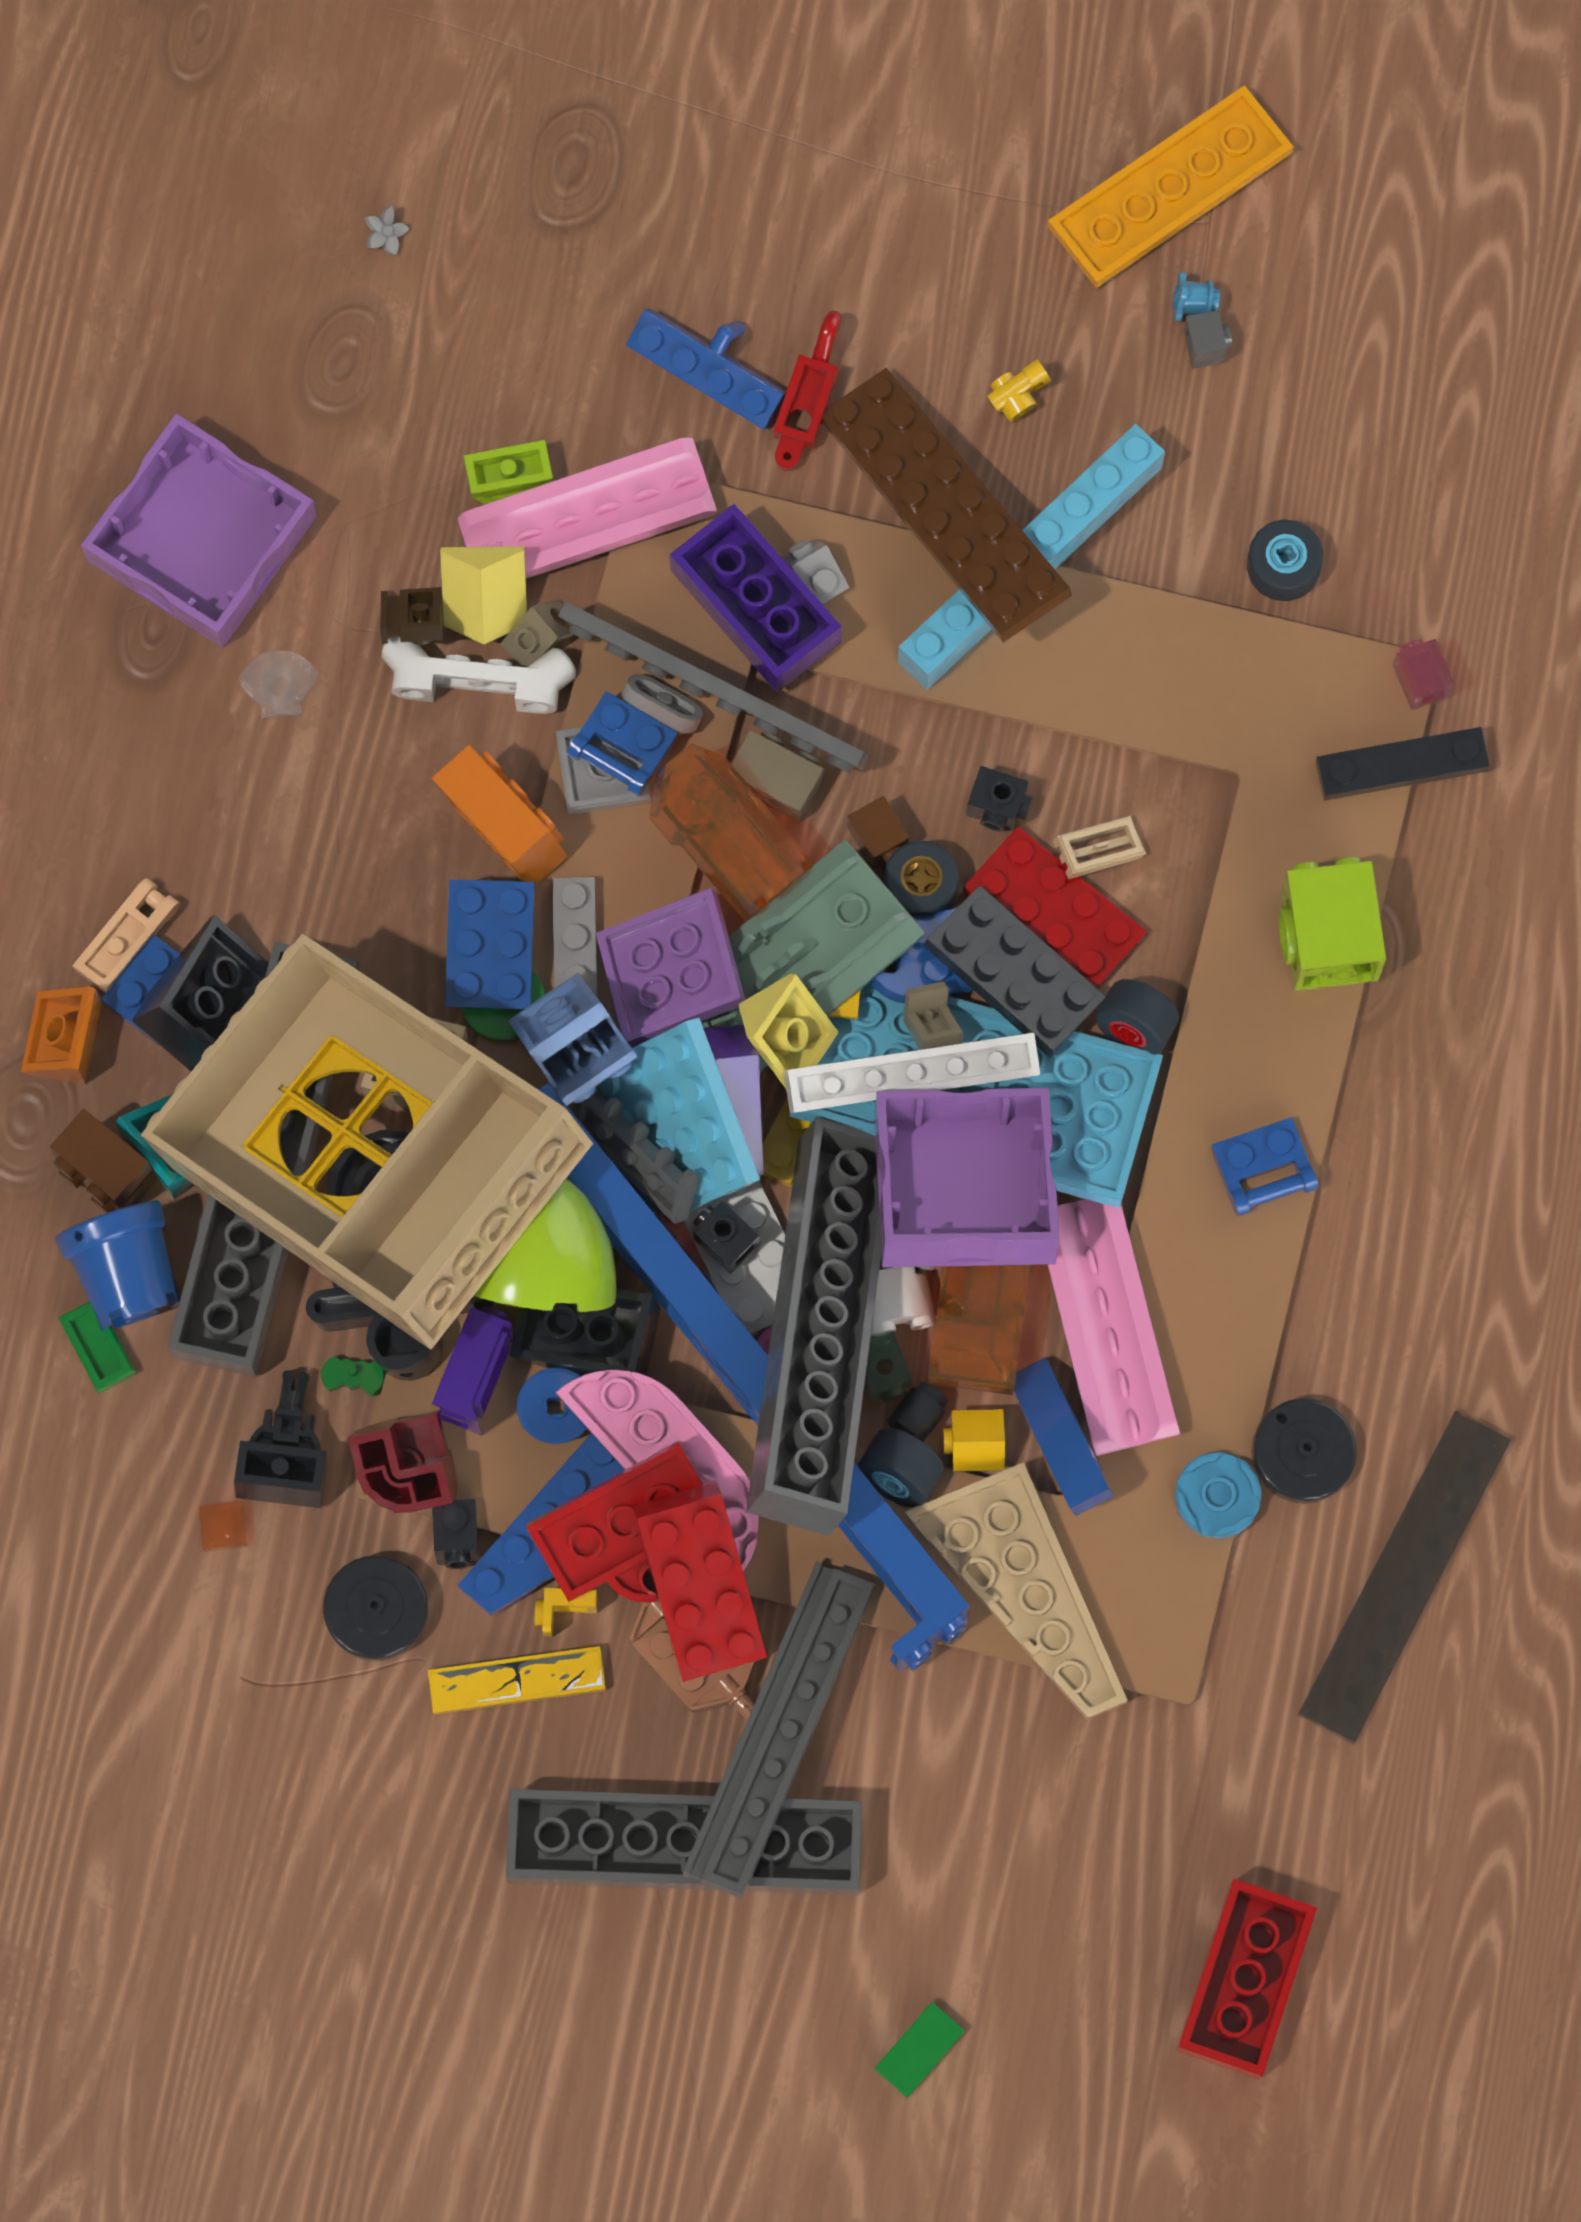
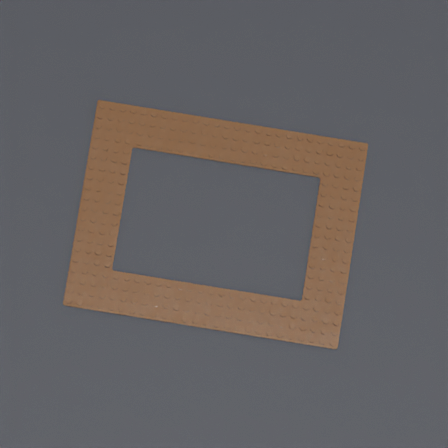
M708 482L718 514L610 550L592 615L745 691L752 664L670 569V554L735 504L782 559L790 555L788 550L802 540H818L826 544L850 587L823 603V606L842 626L841 643L809 667L806 672L1234 774L1239 779L1129 1232L1180 1435L1096 1456L1114 1497L1077 1516L1071 1511L1063 1494L1054 1495L1036 1490L1123 1690L1182 1705H1190L1194 1702L1197 1695L1234 1536L1224 1539L1207 1538L1189 1529L1178 1515L1174 1500L1176 1482L1187 1464L1200 1455L1212 1452H1222L1236 1458L1238 1457L1251 1466L1252 1440L1262 1420L1316 1190L1305 1193L1304 1190H1300L1251 1207L1249 1213L1237 1216L1213 1156L1211 1146L1217 1142L1292 1117L1318 1182L1365 983L1294 991L1291 965H1286L1284 962L1280 942L1278 917L1279 908L1282 906L1280 893L1287 871L1293 870V866L1297 864L1316 862L1319 867L1335 865L1337 860L1357 857L1360 858L1361 862L1372 861L1381 917L1412 785L1324 801L1315 760L1317 756L1422 738L1438 676L1440 660L1437 656L1058 566L1055 570L1070 587L1072 593L1070 598L1004 643L993 630H990L938 681L926 690L897 662L898 647L949 600L959 588L911 530ZM593 636L591 642L585 640L561 730L583 727L606 691L624 701L622 691L628 678L634 674L652 677L693 700L701 707L703 716L695 732L678 735L676 742L649 782L651 803L568 815L557 745L540 809L555 824V828L564 837L565 840L560 846L568 858L535 886L532 970L540 978L545 994L554 989L552 878L595 877L596 933L691 896L738 719L737 716L716 706L719 698L705 691L702 697L699 698L679 688L681 679L667 673L663 680L643 670L642 666L645 661L632 654L625 661L605 650L608 642L596 636ZM596 936L598 999L621 1033ZM478 1035L475 1045L477 1050L536 1089H541L547 1083L554 1089L545 1074L537 1067L520 1039L510 1043H501ZM573 1101L567 1107L574 1114L576 1103ZM1293 1164L1240 1182V1185L1245 1192L1295 1175L1297 1172ZM495 1302L491 1307L507 1315L506 1321L511 1322L515 1334L521 1307ZM468 1313L459 1314L442 1335V1356L436 1367L425 1377L406 1381L398 1380L386 1373L372 1425L395 1418L404 1419L440 1410V1407L432 1405V1401ZM510 1352L483 1418L477 1417L482 1436L441 1420L448 1450L452 1451L457 1480L455 1500L475 1499L478 1529L501 1535L591 1434L586 1429L579 1437L570 1442L548 1444L535 1439L523 1428L517 1413L519 1392L532 1375L548 1368L513 1359L509 1356ZM561 1400L560 1402L550 1401L548 1403L549 1414L551 1416L559 1413L562 1415L565 1412L564 1402ZM683 1403L738 1463L749 1481H751L758 1427L753 1420ZM1085 1415L1082 1429L1095 1453ZM856 1445L854 1463L858 1467V1463L867 1448ZM943 1467V1475L925 1503L986 1477L962 1471H953V1469ZM357 1479L355 1486L356 1496L361 1500L375 1503L367 1494H364ZM882 1496L970 1606L966 1619L968 1622L965 1624L966 1629L948 1644L942 1639L937 1643L1041 1669L904 1516L905 1511L915 1507L899 1505ZM432 1508L412 1512L433 1517ZM758 1516L756 1547L750 1562L744 1570L750 1597L796 1608L817 1561L829 1569L834 1570L835 1568L875 1583V1590L860 1624L905 1635L916 1626V1623L838 1526L827 1536Z

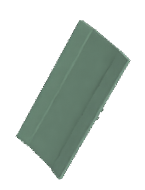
M844 839L729 936L745 1000L785 976L796 974L827 1017H829L830 1014L841 1007L926 934L853 847ZM739 1007L701 1022L703 1028L744 1025ZM759 1054V1073L761 1074L769 1066Z

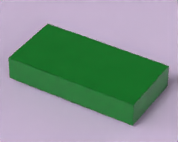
M90 1301L58 1317L98 1394L136 1375L112 1326L107 1331H101Z
M931 2002L876 2065L874 2070L905 2098H908L964 2034L965 2030Z

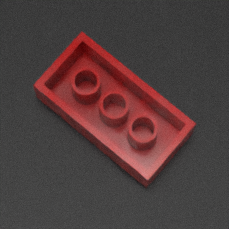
M717 1482L632 1505L682 1681L685 1682L767 1658L725 1504Z
M1233 1878L1213 1933L1178 2040L1176 2052L1257 2080L1263 2077L1318 1907Z

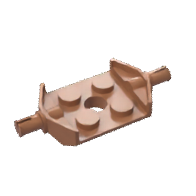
M643 1577V1581L646 1583V1585L652 1587ZM659 1599L651 1603L640 1602L641 1608L630 1634L629 1642L692 1713L709 1711L729 1705L731 1708L734 1706L743 1718L748 1721L751 1713L745 1707L752 1712L755 1704L747 1696L745 1688L756 1661L683 1682Z

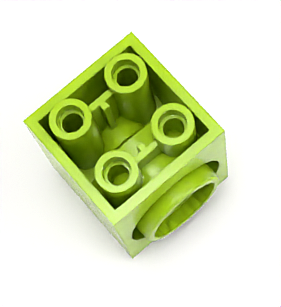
M1349 857L1337 860L1335 865L1319 867L1316 862H1305L1293 866V870L1287 871L1280 893L1282 906L1279 908L1278 917L1282 954L1285 964L1291 965L1294 991L1378 981L1386 962V953L1372 861L1361 862L1360 858Z

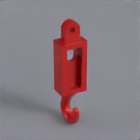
M832 310L827 313L821 325L812 358L799 354L773 430L774 438L779 439L775 452V461L779 469L783 471H792L798 466L804 448L814 449L823 423L822 417L829 405L839 375L838 366L829 364L832 346L834 345L842 320V316L838 311ZM794 411H805L811 416L812 420L809 429L802 432L788 426L790 415ZM789 455L791 458L789 460H785L784 457Z

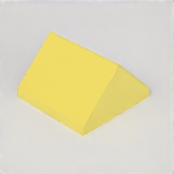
M524 546L441 547L444 626L482 644H487L510 633L527 613Z
M796 974L785 976L738 1004L747 1038L785 1088L784 1070L817 1066L839 1033Z

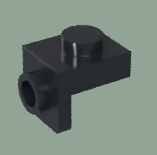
M475 1499L454 1500L451 1504L433 1507L434 1552L437 1564L445 1565L449 1569H464L471 1566V1563H477L480 1560V1550L478 1546L477 1506Z

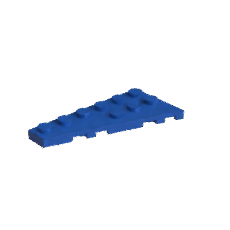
M592 1433L457 1585L465 1595L490 1616L554 1578L529 1534L526 1524L624 1471V1468Z

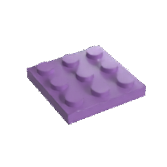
M712 888L596 933L621 1034L631 1048L685 1021L699 1017L700 1022L735 1009L739 1007V1003L745 1001L718 895Z

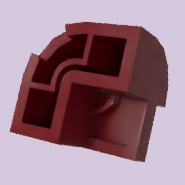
M439 1411L404 1419L395 1418L361 1428L348 1437L358 1482L364 1494H367L379 1506L392 1510L393 1513H411L451 1504L456 1499L457 1480L452 1451L448 1450Z

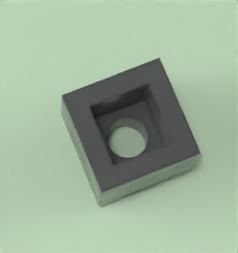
M1219 310L1186 316L1184 335L1192 369L1223 364L1227 348H1232V336L1229 324L1221 323Z

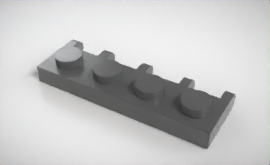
M599 1083L595 1086L596 1090L589 1098L576 1103L574 1115L617 1169L674 1224L687 1220L699 1176L692 1169H688L685 1172L678 1169L673 1164L675 1153L669 1147L657 1149L647 1139L649 1128L643 1122L632 1125L621 1114L623 1103L616 1097L610 1098L607 1101L598 1092Z

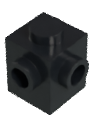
M980 766L967 803L966 816L981 820L980 824L993 831L1003 832L1005 828L1013 831L1018 819L1026 821L1033 797L1027 795L1029 781Z

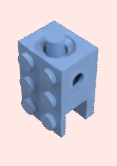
M578 972L508 1020L537 1067L545 1074L566 1106L573 1101L574 1103H580L589 1098L595 1092L596 1085L608 1077L613 1079L622 1075L631 1067V1061L637 1058V1055L622 1036L607 1010Z

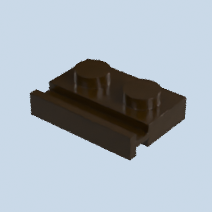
M441 587L400 590L399 596H388L387 591H381L380 631L382 644H387L388 638L400 637L401 642H411L417 645L429 644L434 640H443V600Z

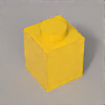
M1003 1409L952 1410L951 1428H943L944 1454H952L953 1471L1005 1470Z

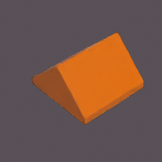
M85 986L37 991L20 1072L33 1076L86 1084L103 1004L95 988Z

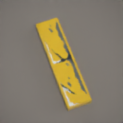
M600 1646L428 1670L434 1715L606 1691Z

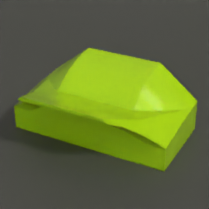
M545 440L463 455L471 496L473 499L482 502L483 505L553 482Z

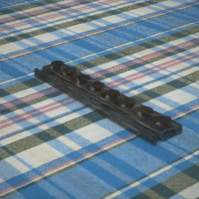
M1457 1411L1454 1412L1308 1693L1298 1716L1315 1723L1318 1727L1354 1745L1511 1439L1475 1420L1462 1416Z

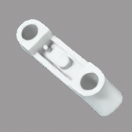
M391 637L388 643L383 645L381 655L382 659L394 672L391 688L392 694L400 698L416 701L434 702L436 687L515 695L516 711L547 714L556 712L559 691L576 678L574 664L566 653L559 648L550 649L527 668L512 666L511 662L502 659H490L487 663L471 662L470 658L462 655H447L446 659L431 658L420 645L411 642H401L400 637Z

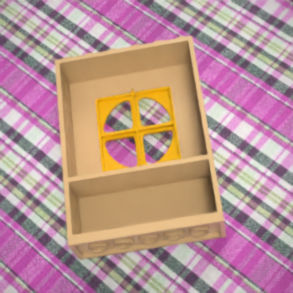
M301 934L297 941L285 950L281 961L268 977L260 981L252 997L240 1011L231 1017L228 1027L215 1043L204 1051L199 1063L187 1078L178 1083L174 1094L163 1108L150 1118L146 1129L141 1134L174 1171L430 1350L593 1145L592 1141L565 1107L304 934ZM361 1072L374 1075L377 1079L376 1084L351 1116L345 1120L338 1119L305 1095L307 1088L314 1081L331 1074ZM397 1091L401 1093L409 1106L413 1120V1129L391 1155L363 1136L361 1129L386 1096L391 1092ZM291 1110L300 1111L332 1134L330 1142L301 1176L293 1175L288 1169L280 1145L282 1121ZM347 1148H354L382 1167L362 1194L332 1196L319 1193L316 1190L320 1179Z

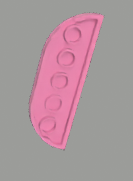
M605 1370L578 1377L555 1392L624 1470L669 1445L680 1441L703 1484L715 1481L718 1484L744 1572L754 1553L758 1534V1516L746 1513L750 1481L738 1463L671 1390L658 1381L639 1373Z

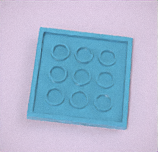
M699 1017L685 1021L632 1048L637 1058L631 1061V1067L616 1078L611 1079L608 1077L600 1082L599 1090L607 1101L613 1097L619 1099L623 1103L621 1114L632 1125L643 1122L649 1128L647 1139L657 1149L669 1147L675 1153L673 1164L682 1172L692 1169L699 1176L690 1212L760 1180ZM640 1191L642 1200L662 1224L671 1221Z

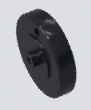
M1304 1398L1286 1401L1273 1408L1263 1418L1254 1433L1251 1454L1255 1471L1267 1489L1284 1500L1306 1504L1319 1502L1332 1496L1346 1483L1355 1466L1357 1448L1350 1425L1336 1409L1324 1402Z
M380 1555L361 1557L342 1567L330 1581L323 1603L324 1620L334 1641L348 1654L367 1661L389 1660L408 1651L422 1635L429 1611L425 1589L415 1572L397 1559Z

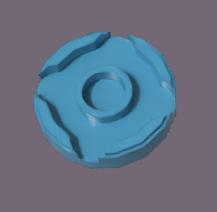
M1212 1452L1198 1456L1185 1466L1176 1482L1174 1500L1178 1515L1189 1529L1203 1537L1224 1539L1236 1536L1250 1526L1259 1511L1262 1491L1257 1475L1247 1462L1226 1453Z

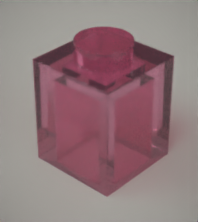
M1416 639L1399 648L1400 652L1396 653L1393 668L1411 710L1451 696L1455 683L1436 639L1425 643L1422 639Z

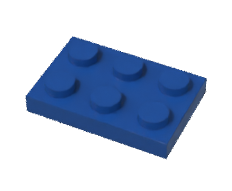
M449 879L446 1008L524 1010L531 1005L535 882Z

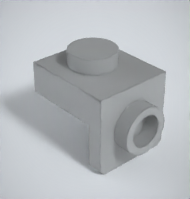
M805 539L796 543L788 550L790 555L783 558L822 604L850 588L828 546L818 540L811 541L810 539Z

